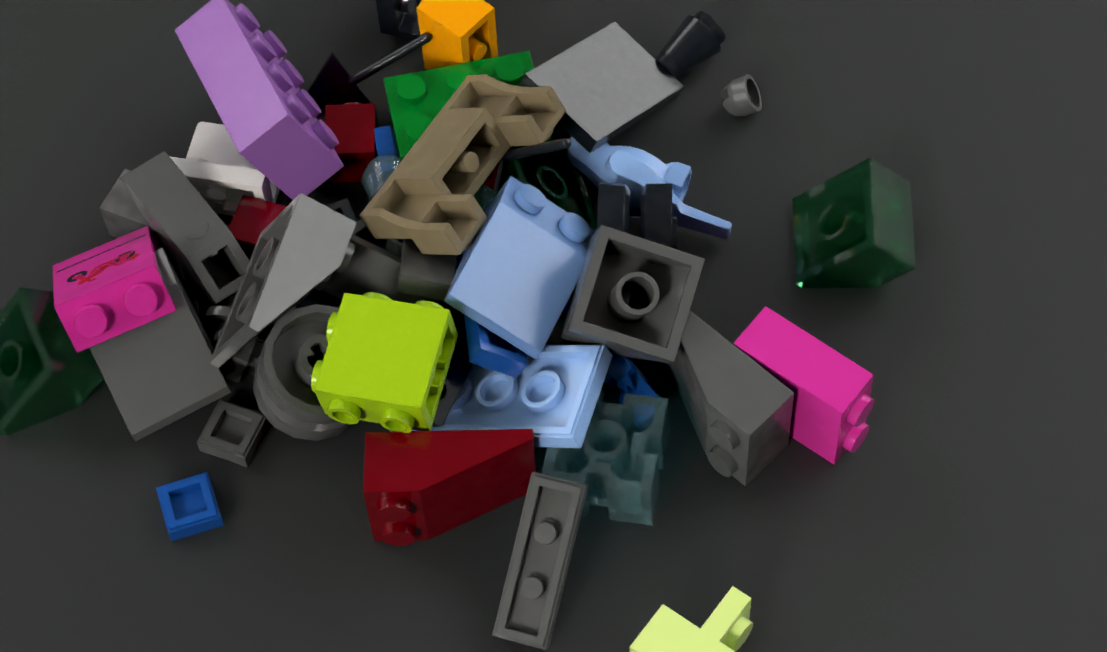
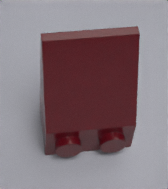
M533 429L412 431L410 433L365 432L363 494L374 541H383L393 546H406L414 541L430 540L526 495L531 473L536 471Z

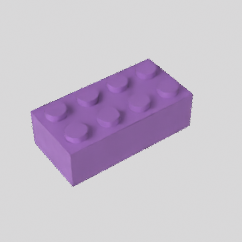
M211 0L177 27L175 32L239 154L292 200L300 193L307 196L344 167L334 149L339 144V141L332 130L321 119L318 120L316 118L321 113V109L304 89L300 90L299 86L304 83V80L287 59L283 60L282 57L287 53V50L278 37L271 30H267L263 34L258 29L260 24L244 4L240 3L235 7L228 0Z

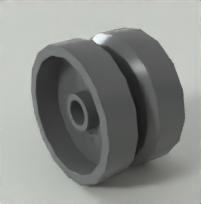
M315 304L292 310L275 323L265 340L261 355L257 361L253 391L259 410L273 427L293 438L319 441L338 436L353 425L335 421L325 414L315 392L311 389L314 365L318 360L324 359L328 346L326 338L328 320L332 312L339 311L338 307Z

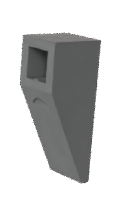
M165 151L120 177L123 185L197 300H200L202 309L213 306L238 291L249 259L232 232Z

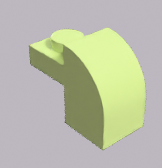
M732 586L701 628L662 604L630 645V652H735L743 645L753 628V622L749 620L752 598Z

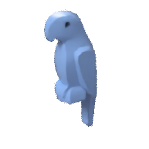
M572 136L570 137L571 146L567 148V158L598 189L599 183H625L631 192V209L640 213L641 190L646 184H672V217H677L678 227L724 239L729 238L731 222L683 203L692 175L691 166L679 162L664 164L657 157L644 150L631 146H610L608 142L589 153Z

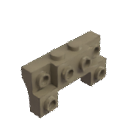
M486 74L468 75L361 212L360 218L375 239H412L422 254L461 255L473 243L475 234L488 218L474 198L475 193L510 146H531L548 140L553 133V128L566 112L565 107L552 86L521 87L501 82Z

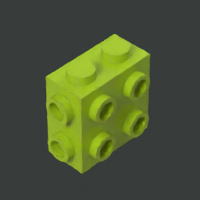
M367 292L363 296L344 293L339 311L332 312L328 320L326 331L328 346L324 359L318 360L312 371L311 389L315 392L324 413L333 420L344 424H357L359 420L379 423L384 428L393 432L410 433L412 429L431 431L458 337L450 310L444 309L441 305L431 301L422 300L417 301L415 304L393 301L389 297L375 292Z

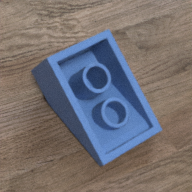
M510 176L485 209L484 213L488 218L475 234L473 243L465 250L444 302L536 359L542 352L578 282L591 237L596 230L592 229L579 215L568 213L546 199L543 193L536 187L523 184Z

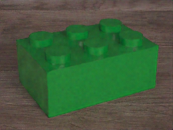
M530 51L383 78L391 126L394 130L400 162L468 75L486 74L501 82L519 86L525 73L534 69ZM510 146L508 150L522 148L526 146ZM548 152L504 161L501 174L552 164V154Z

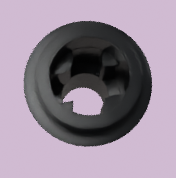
M699 11L695 16L688 15L656 60L677 79L721 51L720 44L726 39L725 33L721 26L709 14L703 11Z

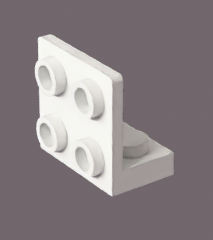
M199 122L196 126L186 159L170 157L216 214L233 216L243 195L276 203L280 189L239 154L223 124Z

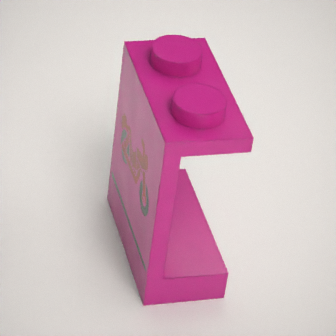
M149 226L140 228L52 266L54 308L77 353L176 311L175 304L158 270L155 251L159 250V247Z

